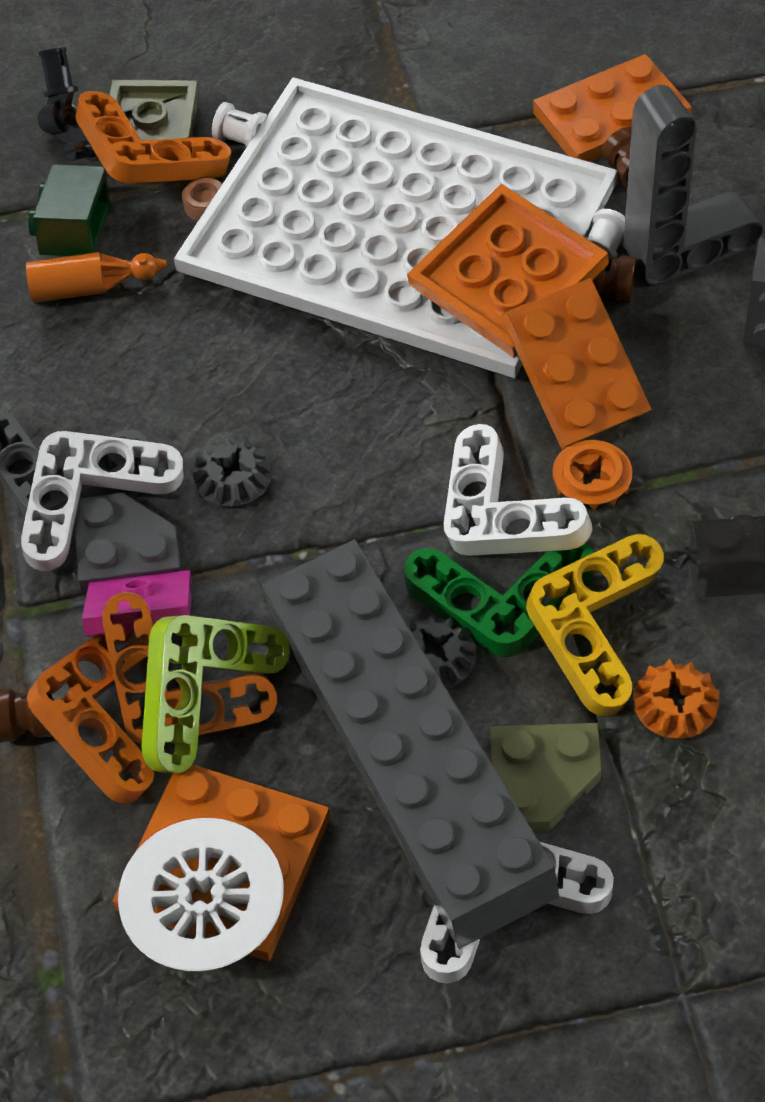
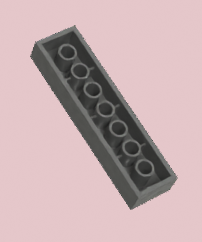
M355 539L261 584L277 627L286 635L291 652L433 905H435L458 949L559 898L554 865Z

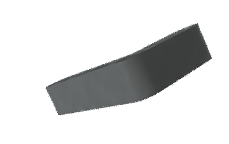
M657 85L646 90L639 96L633 108L623 243L624 250L628 256L637 257L636 267L649 284L654 285L667 282L744 252L754 246L764 232L762 223L737 192L722 193L689 206L697 124L672 89L666 85Z

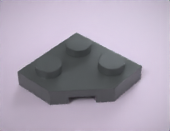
M124 493L79 498L75 518L78 582L82 592L88 590L89 582L181 571L179 542L175 525Z

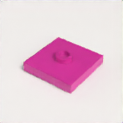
M190 570L89 582L82 623L85 636L105 635L102 623L103 609L106 602L113 595L122 591H132L141 595L147 601L151 610L153 624L163 617L191 616L192 580ZM122 601L119 603V611L111 614V619L113 623L121 622L125 632L135 631L134 621L142 617V612L140 609H131L128 601Z

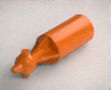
M95 252L26 262L30 297L32 303L103 294L132 275L143 281L153 278L158 271L167 267V261L154 258L148 253L137 254L130 262Z

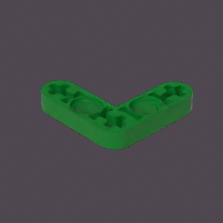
M585 542V544L575 549L547 551L502 596L442 552L424 548L416 550L406 559L404 565L405 585L413 597L445 620L453 616L460 628L469 627L473 640L496 656L510 657L523 651L540 634L528 615L526 609L527 601L524 598L525 594L532 590L534 584L539 579L561 569L562 561L570 564L575 560H580L593 554V550ZM433 569L436 570V579L430 575H426L422 579L418 578V571L420 570L424 573H429ZM593 570L582 574V581L587 586L593 578ZM440 585L444 587L442 594L440 593ZM570 585L565 595L552 599L543 606L553 605L558 611L563 599L572 594ZM464 593L472 594L480 600L479 605L469 611L459 610L451 602L456 596ZM516 611H517L518 614L520 615L517 619H516ZM515 621L514 635L509 632H504L500 636L496 634L497 626L506 629Z

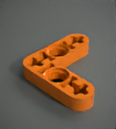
M87 91L80 94L75 116L76 121L106 172L117 181L124 183L196 180L199 178H219L226 174L231 149L225 142L212 137L141 140L120 105L112 96L100 91Z
M122 591L113 595L106 602L102 612V623L124 727L129 737L135 742L142 744L143 726H135L133 719H137L141 715L140 700L138 697L129 702L126 692H145L146 681L141 683L129 681L122 672V663L128 655L133 653H142L148 657L149 644L132 643L121 650H117L115 640L126 641V634L121 622L113 623L111 614L119 611V603L122 601H128L131 609H140L142 617L134 621L136 638L146 633L149 639L154 624L147 601L137 593ZM245 673L203 682L201 694L208 695L215 701L217 711L210 721L199 723V735L266 720L274 712L277 705V693L273 683L266 676L259 673ZM248 684H256L258 691L268 692V698L260 701V710L251 712L248 704H238L232 706L235 717L224 719L225 704L218 691L219 689L230 687V699L245 695V686ZM166 686L165 700L174 709L181 702V687L167 690ZM165 718V724L178 725V718Z
M135 631L125 632L126 641L115 640L116 645L117 643L121 645L125 642L129 645L132 643L149 644L146 633L136 638ZM105 635L94 636L45 670L38 677L28 692V707L106 796L115 802L130 804L138 800L151 785L154 771L146 765L142 751L95 700L114 686L115 680ZM142 653L128 655L122 663L124 676L126 677L132 673L146 655ZM80 661H88L95 664L101 671L102 680L96 681L85 677L80 671L78 663ZM66 683L70 690L63 699L57 698L52 701L47 696V693L54 694ZM80 726L94 728L102 738V745H88L80 737L78 728ZM109 750H112L115 756L112 755L111 758L107 762H105L103 760L104 756L109 752ZM129 771L134 779L131 778L124 781L119 776V773L122 774Z

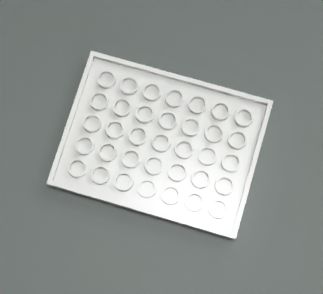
M293 77L174 257L175 267L178 272L516 378L522 366L519 355L513 358L409 285L407 273L501 183L578 234L588 237L592 229L594 214L596 211L604 209L617 184L618 170Z

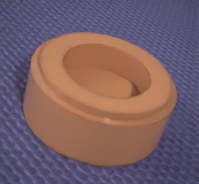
M199 178L188 183L182 192L183 206L186 214L190 218L199 221L222 186V183L213 178Z

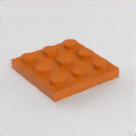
M501 183L407 273L409 285L515 358L518 353L501 318L505 312L591 278L593 280L609 264L608 252Z
M192 764L184 772L172 774L138 848L160 830L181 821L197 818H217L235 822L261 837L273 851L280 865L284 883V895L281 911L273 929L266 939L248 955L270 962L330 821V808ZM199 858L186 861L192 871L198 870ZM210 858L208 860V871L215 867L219 859ZM232 865L225 874V876L237 870L238 868ZM179 867L174 868L170 872V874L180 879L185 877ZM245 882L234 889L249 888L250 883ZM162 884L157 891L174 890ZM118 888V890H117V892H116V894H115V896H114V898H113V900H112L113 905H114V908H115L116 911H119V907H118V893H119V888ZM196 889L191 893L194 903L201 900L209 904L213 901L210 890L202 893ZM234 904L232 906L245 911L248 904ZM170 906L156 907L155 913L158 914ZM222 915L219 916L226 929H230L236 924V922ZM179 920L166 926V928L173 930ZM197 922L192 925L187 935L196 937ZM211 922L206 924L205 939L219 935Z

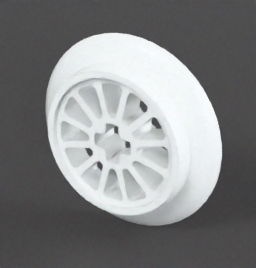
M197 818L181 821L151 836L131 857L119 886L118 907L120 918L127 935L135 946L157 963L184 971H207L221 968L250 954L266 939L273 929L283 903L284 883L282 871L273 851L264 840L240 824L217 818ZM199 858L198 870L192 871L186 861ZM210 858L219 859L215 867L208 871V860ZM232 865L238 868L237 870L225 876V874ZM179 867L185 877L180 879L170 874V872L174 868ZM245 882L250 883L249 888L234 889ZM163 884L173 889L174 891L157 890L159 886ZM196 889L202 893L210 890L213 901L209 904L201 900L194 903L191 893ZM248 904L245 911H241L232 905ZM170 906L158 914L155 913L156 907ZM222 915L236 922V924L230 929H226L219 916ZM179 920L172 931H169L165 928L166 926ZM197 922L196 937L194 939L184 938L192 925ZM211 922L219 935L205 939L206 924Z

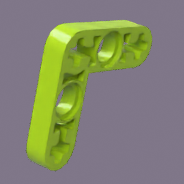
M189 615L168 616L156 621L149 637L142 733V756L146 765L153 771L160 773H180L190 768L195 761L198 750L203 668L240 673H277L284 668L289 658L290 649L286 635L280 629L273 626ZM219 631L226 635L229 642L228 653L222 660L215 655L213 650V639ZM172 633L182 636V647L172 643ZM248 644H261L267 647V657L263 654L247 653ZM169 663L182 664V669L168 670ZM172 679L179 683L182 690L181 702L174 709L165 700V688ZM165 718H178V725L165 724ZM165 742L175 744L174 754L164 753Z

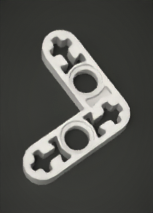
M477 424L464 429L458 435L454 447L444 517V532L454 551L461 555L472 556L570 550L585 544L590 538L592 523L587 509L581 501L575 498L498 502L504 451L498 434L494 428L488 425ZM480 445H484L481 446L479 453L481 464H477L473 453L478 452ZM476 481L486 483L485 489L478 495L471 497L462 495L463 489L470 483ZM467 514H472L476 526L470 528L469 534L462 535L461 533L467 532L469 527V517ZM527 519L530 521L529 527L520 534L509 535L505 533L506 527L514 520ZM546 519V522H542L544 527V530L542 531V525L540 521ZM567 519H574L569 522L568 528L560 529V527L565 526Z
M57 431L48 435L43 440L39 449L21 535V546L26 562L34 569L40 571H51L60 567L65 562L69 553L82 485L151 494H168L175 491L181 485L184 478L183 458L179 451L173 446L162 443L69 431ZM62 449H68L71 456L65 460L63 468L64 477L56 475L57 465L55 456H59ZM116 453L125 458L126 464L121 470L109 473L103 471L98 466L99 460L106 454ZM134 457L141 458L139 475L134 474ZM159 462L168 463V470L164 472L163 477L154 475V469L158 467ZM58 490L68 497L66 505L58 510L50 511L40 504L42 496L50 491ZM44 524L52 526L53 546L48 547L46 554H40L36 545L43 542Z
M540 842L555 867L557 883L559 866L566 868L563 888H558L559 898L548 904L584 914L597 913L608 906L612 898L614 877L611 869L604 861ZM586 876L596 878L597 888H593L590 895H584L579 892V883H583ZM434 905L421 942L422 966L427 975L437 982H456L467 975L471 968L480 939L461 949H458L455 943L456 956L459 958L451 957L447 965L439 964L437 953L433 950L442 951L445 948L449 932Z

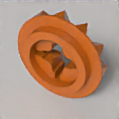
M584 440L567 446L559 453L553 464L552 480L556 484L558 496L575 498L583 504L590 505L593 511H595L600 504L608 503L614 506L622 494H628L632 480V466L628 457L618 447L600 440ZM600 465V479H594L587 485L583 484L584 474L590 475Z
M669 658L662 666L654 668L649 665L645 675L636 681L633 704L639 720L649 730L663 737L684 739L702 733L713 723L719 708V690H716L713 685L710 673L703 674L695 669L692 661L687 665L674 664ZM671 685L679 688L681 695L687 696L682 706V713L678 712V707L674 706V701L671 698H665L669 695Z

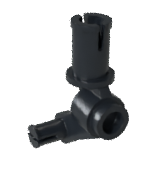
M66 47L38 52L47 86L44 97H48L47 104L38 113L40 128L44 132L54 135L65 142L64 152L79 151L65 154L68 161L72 162L86 158L91 162L100 161L75 118L77 108L72 101L74 92H78V86H73Z

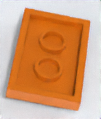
M643 54L534 99L533 113L568 156L591 162L603 157V145L614 132L621 128L632 127L635 102L640 95L653 86H669L690 114L692 106L646 54Z
M591 278L509 310L501 317L561 449L628 422L652 410Z

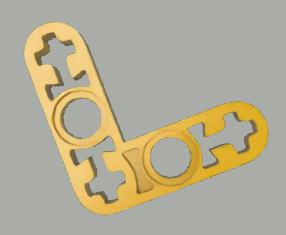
M635 534L628 536L542 577L534 584L527 599L526 609L536 629L583 705L590 712L598 716H612L623 709L632 693V681L590 613L648 585L655 579L664 562V553L659 543L647 535ZM632 553L637 558L645 556L649 560L645 568L640 563H635L625 568L621 576L619 568L627 564ZM590 570L602 573L608 580L609 588L602 592H594L588 589L582 581V574ZM570 585L572 594L563 599L558 611L553 605L544 607L541 604L545 594L550 599H556L565 595ZM573 634L586 637L592 645V653L585 657H577L571 654L566 648L565 638ZM598 661H601L599 669L595 672L592 667ZM600 681L605 686L613 684L617 688L612 698L607 693L598 695L595 691Z

